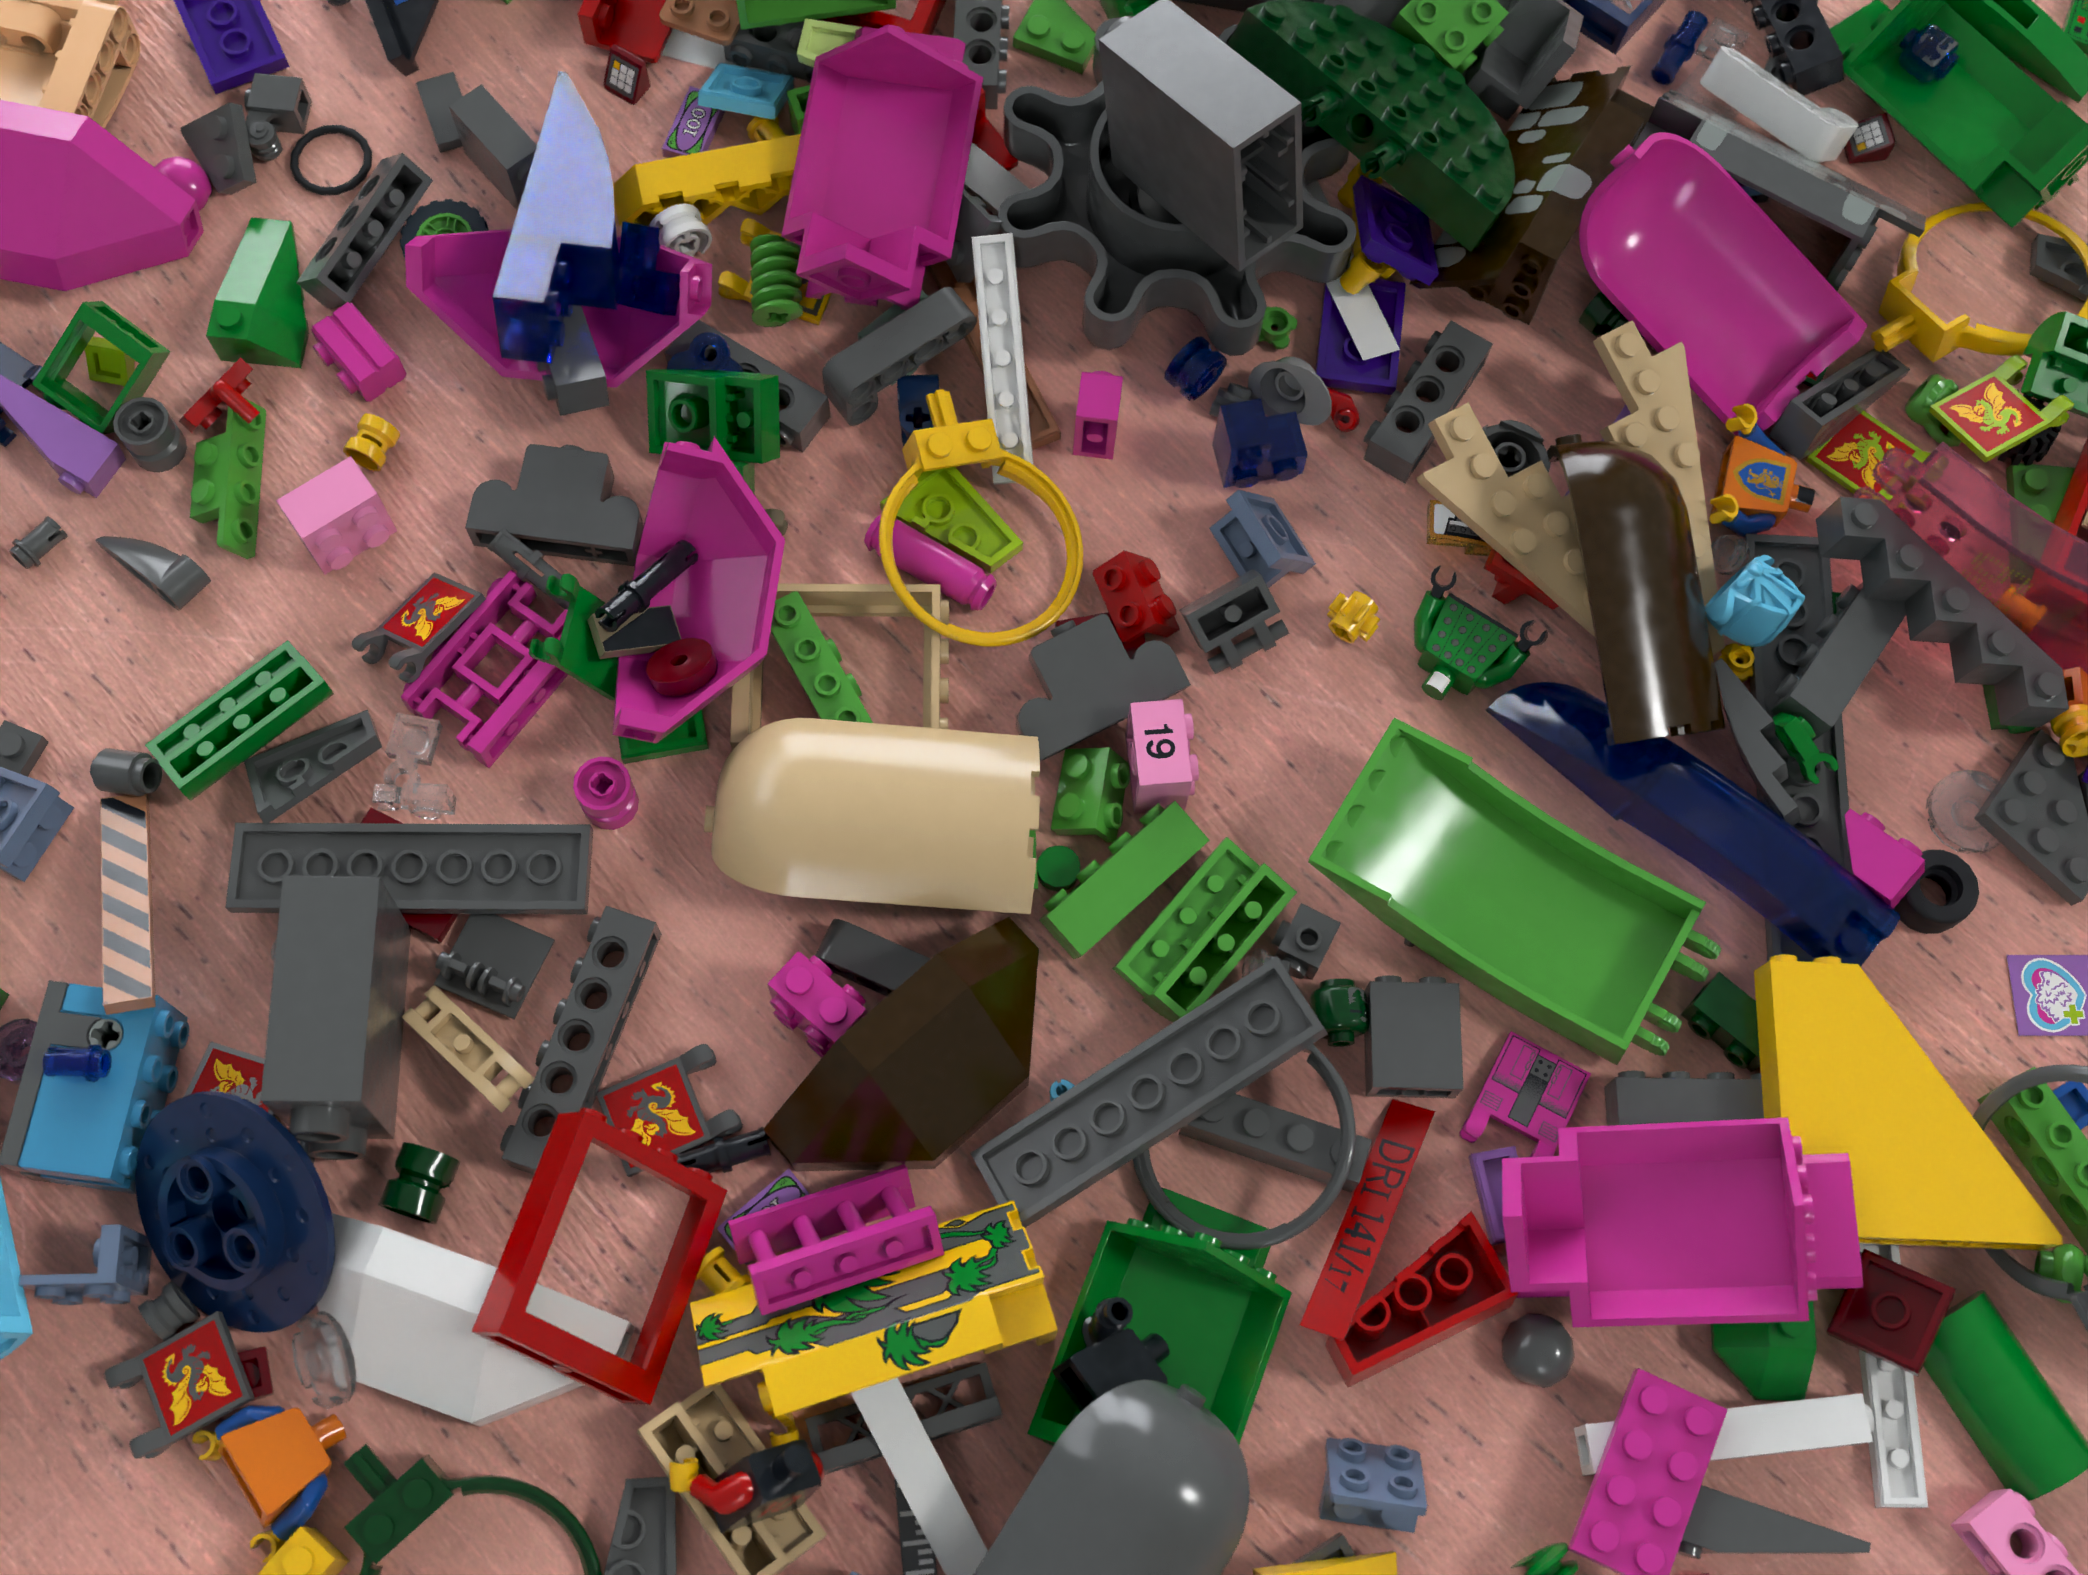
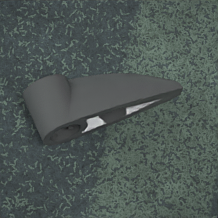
M103 536L96 539V542L103 550L179 611L211 582V579L203 569L184 554L180 556L159 545L133 538Z

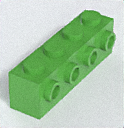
M1176 801L1164 808L1159 802L1139 819L1144 825L1133 836L1128 831L1124 832L1108 846V850L1112 853L1111 856L1101 865L1094 859L1075 876L1080 883L1073 890L1067 893L1062 888L1043 905L1048 912L1039 921L1073 959L1083 956L1210 841Z

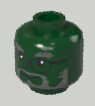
M1329 979L1320 982V988L1313 991L1310 995L1309 1005L1328 1033L1322 1038L1327 1039L1328 1045L1332 1047H1345L1355 1044L1354 1038L1363 1035L1369 1028L1366 992L1360 987L1355 986V981L1350 979Z

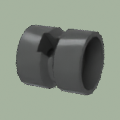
M139 397L129 400L116 412L113 421L114 431L138 465L143 469L158 473L168 471L177 466L185 457L187 450L186 438L161 402L154 398Z

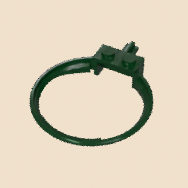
M367 1444L343 1463L374 1500L344 1527L363 1549L364 1557L360 1575H381L383 1566L376 1564L454 1495L452 1490L461 1487L463 1496L485 1493L502 1494L522 1499L542 1509L570 1537L582 1562L584 1574L602 1575L597 1553L585 1528L563 1503L537 1486L522 1480L499 1475L450 1478L429 1454L422 1457L399 1479H396Z

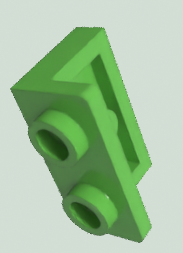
M1110 747L1065 749L1051 830L1058 835H1097L1105 842L1113 843L1117 839L1118 828L1121 827L1123 822L1122 805L1125 788L1130 782L1128 762Z

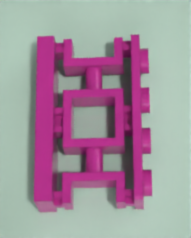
M510 570L503 578H498L491 584L487 591L486 600L459 625V629L449 641L442 642L434 650L429 664L414 682L405 684L403 694L401 695V699L407 709L415 716L419 715L427 723L441 707L465 723L466 726L456 736V740L463 749L473 753L475 759L488 768L493 765L568 676L567 673L554 665L532 658L529 655V649L526 647L527 643L537 632L545 637H554L560 641L568 610L565 609L556 621L551 624L529 609L528 606L537 597L536 592L530 583L520 580L513 570ZM509 609L513 615L523 621L511 636L495 626ZM496 643L521 660L498 688L473 672ZM454 673L468 684L467 688L456 700L440 690ZM483 695L499 706L485 724L482 719L470 711Z

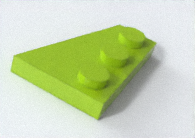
M956 467L922 472L918 478L917 486L904 499L896 516V519L989 573L994 572L1023 550L1021 539ZM886 497L880 502L881 510H883L884 504L888 497Z

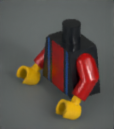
M791 1425L787 1427V1433H769L772 1448L742 1458L714 1480L705 1474L699 1475V1460L696 1458H684L683 1463L669 1462V1479L672 1491H690L692 1497L713 1510L722 1534L801 1507L821 1486L825 1470L819 1456L814 1451L809 1450L804 1439H799L797 1426Z

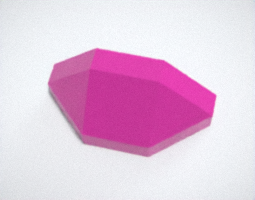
M0 100V279L68 291L190 255L204 232L195 198L90 117Z
M530 227L416 236L405 245L406 287L502 377L542 381V376L547 375L545 370L540 372L537 370L532 347L537 346L536 342H528L523 324V319L528 317L527 314L519 315L514 291L521 289L518 272L567 264L606 375L607 387L613 388L621 385L703 317L710 308L712 301V264L644 238Z
M715 436L707 451L701 450L699 445L692 442H664L637 550L632 581L668 552L678 541L685 540L694 546L696 550L690 553L687 558L694 553H698V561L650 600L649 607L671 605L681 639L699 638L707 641L711 645L717 659V671L712 679L699 689L683 695L667 696L654 690L646 672L647 663L655 652L618 657L613 735L657 744L758 667L767 655L785 539Z

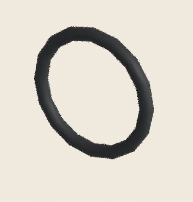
M324 125L309 131L297 141L291 152L290 169L295 180L307 191L319 195H339L354 189L366 178L372 166V151L367 140L356 130L342 125ZM328 133H341L352 137L360 144L364 153L363 165L359 173L349 182L336 187H321L312 184L302 176L299 169V156L305 145L314 138Z

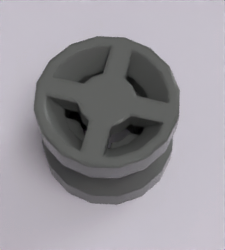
M172 1281L162 1288V1294L155 1300L147 1299L138 1307L147 1324L164 1341L176 1335L178 1328L185 1323L192 1324L200 1318V1313L196 1306L190 1301L184 1291Z

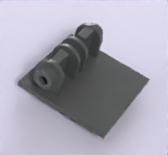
M470 914L449 954L442 952L436 961V968L441 971L434 985L515 1020L555 940L496 914Z

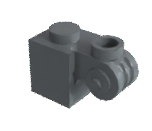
M254 74L251 89L246 90L244 98L245 109L248 113L245 123L253 155L263 161L276 159L281 154L283 147L276 132L305 134L312 100L302 78Z

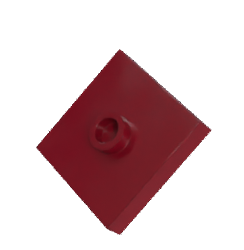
M1864 1249L1861 1254L1863 1288L1845 1289L1826 1331L1827 1335L1913 1375L1919 1376L1954 1298L1956 1289Z

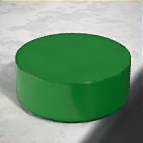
M1052 846L1041 853L1037 861V875L1040 883L1045 888L1057 892L1062 888L1068 890L1078 880L1075 876L1080 872V860L1073 850L1065 846Z

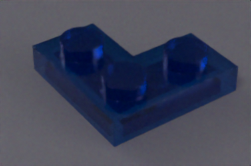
M622 221L615 303L661 315L676 316L677 303L680 297V274L656 269L657 255L660 248V227Z

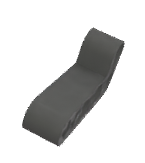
M945 287L938 290L833 356L825 364L822 371L825 395L828 396V399L850 426L863 423L876 411L878 407L877 393L966 337L976 326V316L953 288Z
M840 919L832 920L815 955L833 973L884 996L891 994L931 959Z

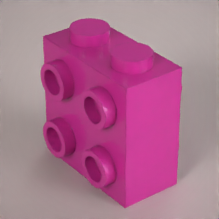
M797 951L767 983L772 997L770 1004L775 1009L773 1012L775 1017L791 1031L798 1026L809 1038L806 1043L822 1058L839 1037L868 1013L863 1007L867 1002L850 985L846 984L841 988L830 978L833 972L817 956L813 955L808 959L800 951Z

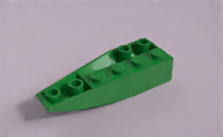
M1945 0L1953 10L1999 51L2077 103L2087 94L2088 57L2056 22L2032 0Z

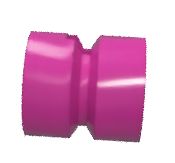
M597 757L588 760L579 767L574 776L573 789L586 818L592 825L601 829L615 830L628 824L638 811L639 799L625 766L620 761L611 757Z

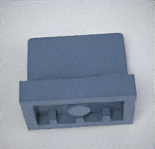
M102 1225L101 1238L95 1241L93 1247V1262L95 1267H97V1273L20 1275L19 1286L35 1291V1298L52 1299V1304L80 1305L83 1303V1297L100 1298V1303L127 1304L130 1303L131 1296L148 1295L152 1248L147 1236L123 1225Z

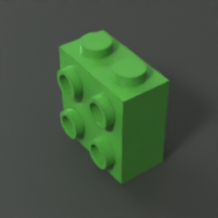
M1411 0L1398 13L1391 26L1399 34L1414 43L1428 46L1439 61L1448 68L1455 69L1463 74L1478 58L1473 51L1481 43L1488 48L1505 30L1500 23L1509 12L1497 0Z

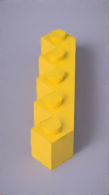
M801 134L635 164L611 185L618 224L620 227L649 236L648 227L654 217L664 209L678 204L694 205L701 214V222L705 225H708L730 205L761 216L781 198L790 194Z

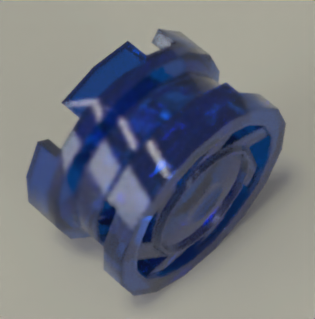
M1196 337L1175 355L1167 367L1164 378L1173 387L1179 386L1181 388L1180 393L1188 401L1191 399L1196 400L1217 381L1226 366L1227 359L1219 351H1212L1211 344L1204 337Z

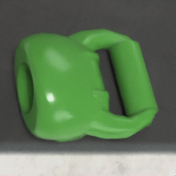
M1933 374L1918 387L1905 405V412L1912 421L1923 426L1937 443L1948 447L1959 446L1962 441L1951 431L1945 435L1940 428L1943 424L1929 412L1931 405L1957 392L1958 386L1953 380L1946 379L1939 374Z

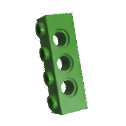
M2044 1083L2022 1091L1999 1108L1991 1120L2088 1254V1140L2048 1084ZM1994 1090L1978 1099L1980 1105Z

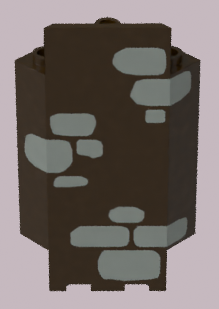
M1631 66L1618 67L1615 73L1604 75L1599 70L1575 73L1569 80L1557 81L1554 76L1528 109L1523 108L1505 135L1509 141V148L1514 162L1515 182L1511 198L1494 224L1472 252L1443 230L1434 244L1439 274L1430 286L1417 279L1410 281L1409 284L1418 289L1458 287L1467 292L1473 299L1484 301L1501 310L1507 317L1520 320L1529 325L1559 257L1580 225L1586 203L1599 184L1615 169L1610 161L1627 145L1630 144L1633 147L1654 109L1653 106L1621 90Z

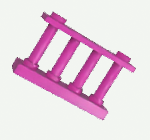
M905 1164L728 1221L739 1265L757 1260V1263L748 1265V1270L757 1306L762 1316L944 1255L937 1218L932 1207L927 1206L912 1212L909 1210L916 1206ZM890 1215L892 1216L891 1219H888V1220H885V1221H881V1222H878V1223H875V1224H872V1225H869V1226H866V1225H865L866 1223H869V1222H872V1221H875V1220H878V1219H881V1218H884V1217H887V1216H890ZM844 1230L848 1232L824 1241L820 1239ZM799 1245H802V1246H803V1248H800V1249H797V1250H794V1251H791V1252H788V1253H785V1254H782V1255H779V1256H776V1255H775V1253H778V1252H781V1251H784V1250H787V1249H790V1248H793V1247H796V1246H799Z

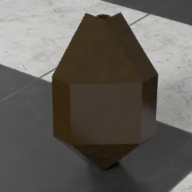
M1007 917L937 953L837 1039L763 1128L767 1139L795 1171L887 1170L905 1164L907 1169H935L1029 1085L1039 948L1010 917Z

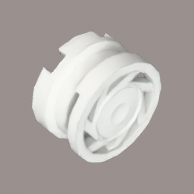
M678 204L664 209L654 217L648 227L651 241L691 257L699 250L704 254L712 242L711 232L701 222L699 210L691 204Z

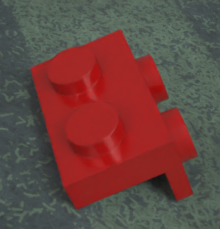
M1124 550L1093 570L1092 574L1122 642L1131 643L1145 633L1168 638L1180 630L1174 617L1177 614L1175 605L1164 594L1159 583L1161 578L1160 571L1150 558Z

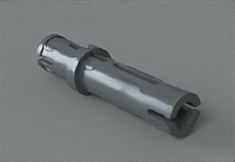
M503 528L491 541L488 549L514 568L520 580H529L555 603L568 610L570 602L553 597L545 590L549 576L554 575L561 580L562 574L543 560L544 554L539 550L533 552L511 535L507 529ZM515 553L520 554L529 563H531L534 567L541 571L544 574V576L541 577L540 575H538L535 571H533L530 567H528L525 563L518 559L515 556Z

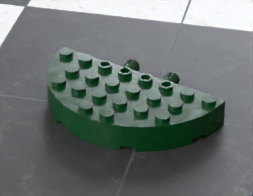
M1279 0L1267 1L1246 9L1227 45L1301 102L1302 122L1310 118L1305 124L1306 126H1320L1360 160V167L1364 174L1372 170L1368 178L1376 179L1381 177L1467 250L1472 252L1480 244L1510 200L1514 189L1515 170L1508 139L1487 107L1465 84L1464 76L1457 70L1448 68L1439 61L1428 46L1421 43L1416 44L1396 31L1354 13L1344 5H1336L1334 7L1309 1Z

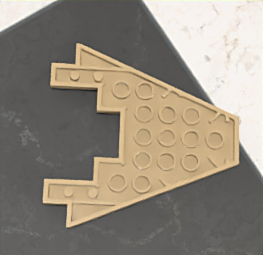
M1632 320L1593 341L1631 413L1599 432L1604 441L1620 442L1652 455L1676 479L1688 509L1705 607L1716 594L1717 584L1685 347L1680 342L1651 356ZM1469 402L1431 421L1428 426L1447 461L1416 477L1418 483L1595 637L1570 493L1563 497L1560 496L1542 460L1508 477ZM1707 619L1712 653L1714 655L1725 648L1724 637L1717 633L1718 630Z

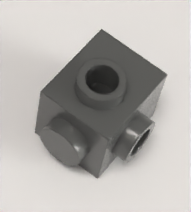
M1301 903L1292 922L1289 923L1283 920L1274 936L1272 944L1279 947L1275 957L1278 956L1281 960L1291 962L1289 975L1299 979H1303L1306 976L1313 980L1341 923Z

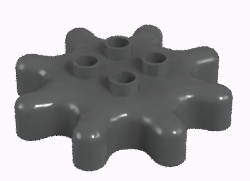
M1121 17L1111 18L1098 27L1095 35L1092 67L1094 78L1098 85L1095 89L1083 96L1069 98L1059 96L1042 88L1025 86L1012 91L1006 98L1004 104L1003 138L1008 152L1019 161L1034 166L1046 173L1049 178L1045 183L1033 189L1016 193L1005 199L1000 205L998 219L1004 222L1000 224L1001 229L998 234L1013 233L1016 267L1030 268L1052 261L1063 260L1075 263L1090 275L1092 279L1084 296L1082 325L1087 339L1097 348L1113 350L1122 347L1132 337L1140 320L1146 313L1156 308L1175 307L1188 310L1198 317L1204 325L1211 343L1219 352L1228 356L1244 355L1252 350L1259 341L1265 315L1266 301L1258 283L1260 278L1269 273L1284 271L1313 282L1328 283L1337 280L1347 269L1357 233L1355 223L1348 214L1312 197L1306 189V185L1339 172L1347 162L1349 151L1320 126H1306L1305 124L1310 118L1302 122L1303 228L1239 272L1112 165L1098 40ZM1238 24L1226 28L1219 36V39L1228 44Z

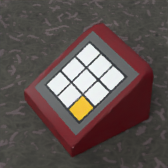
M614 44L610 48L604 77V88L629 104L634 105L651 87L646 62Z
M1887 113L1877 114L1857 122L1859 126L1844 147L1848 163L1855 164L1886 160L1895 146V138Z

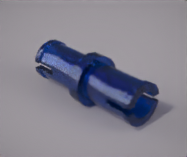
M1689 11L1676 33L1668 37L1664 44L1665 51L1651 70V76L1656 82L1662 85H1670L1683 63L1691 59L1695 52L1697 40L1709 24L1704 14L1699 11Z

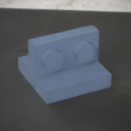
M1237 490L1226 499L1232 510L1209 528L1238 575L1241 576L1253 569L1262 575L1268 588L1289 572L1304 574L1316 565L1274 498Z
M0 767V869L12 877L25 882L74 807L59 798L58 795L61 792L49 784Z

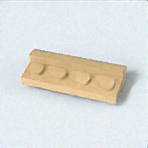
M721 1384L707 1388L703 1386L681 1403L679 1401L674 1403L637 1431L668 1478L669 1462L683 1463L684 1458H696L699 1460V1475L705 1474L714 1480L742 1458L766 1450ZM690 1491L679 1492L735 1575H779L788 1565L827 1535L805 1503L797 1509L721 1534L713 1510L692 1497Z

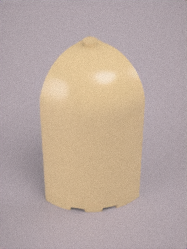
M792 718L770 723L755 730L739 742L731 751L721 769L717 784L715 806H706L704 832H713L712 858L718 868L733 880L748 887L777 895L1031 914L1037 858H1033L1034 837H1029L1030 830L1038 831L1040 796H1035L1034 778L1040 775L1038 737L816 718Z

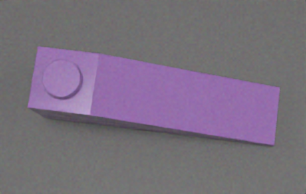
M0 374L1 410L60 476L58 481L76 494H81L82 491H85L97 498L126 460L119 444Z

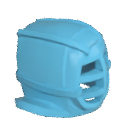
M1762 555L1752 559L1735 573L1706 604V617L1718 630L1717 633L1720 636L1725 635L1735 642L1750 647L1765 646L1787 627L1799 607L1803 604L1805 595L1783 574L1780 568L1775 569L1771 567L1775 560L1769 555Z

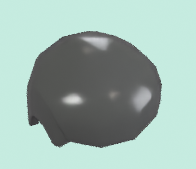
M1526 1314L1511 1322L1502 1338L1503 1360L1511 1373L1522 1382L1542 1388L1551 1387L1566 1378L1573 1365L1575 1357L1572 1337L1564 1326L1553 1317L1544 1314Z

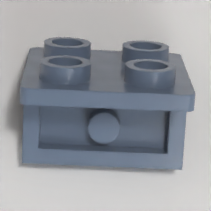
M1327 1438L1325 1446L1327 1468L1319 1504L1320 1519L1414 1533L1418 1515L1425 1516L1427 1511L1420 1453L1401 1445L1383 1446L1363 1443L1354 1438Z

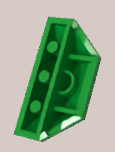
M1808 1301L1809 1321L1711 1324L1712 1350L1747 1388V1391L1755 1400H1805L1817 1349L1813 1301Z

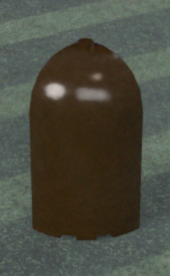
M1580 434L1555 439L1556 445L1550 446L1547 450L1549 462H1560L1565 474L1574 511L1610 721V728L1606 729L1608 746L1669 736L1668 728H1670L1671 737L1726 729L1689 514L1676 479L1652 455L1620 442H1582Z

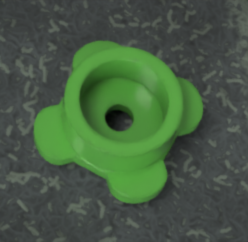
M1266 307L1258 342L1266 341L1273 344L1276 349L1287 348L1290 343L1288 338L1290 332L1297 327L1296 318L1283 308ZM1275 326L1278 328V330L1274 331L1271 329V327Z

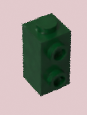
M1718 972L1703 986L1681 1013V1016L1689 1021L1688 1025L1694 1033L1704 1039H1711L1724 1050L1725 1057L1731 1063L1753 1072L1760 1067L1756 1001Z

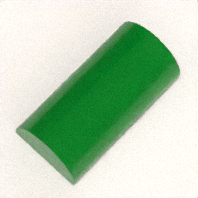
M1984 1290L1977 1291L1948 1309L1923 1366L2005 1489L2011 1488L2013 1492H2017L2028 1501H2031L2061 1487L2088 1469V1441Z

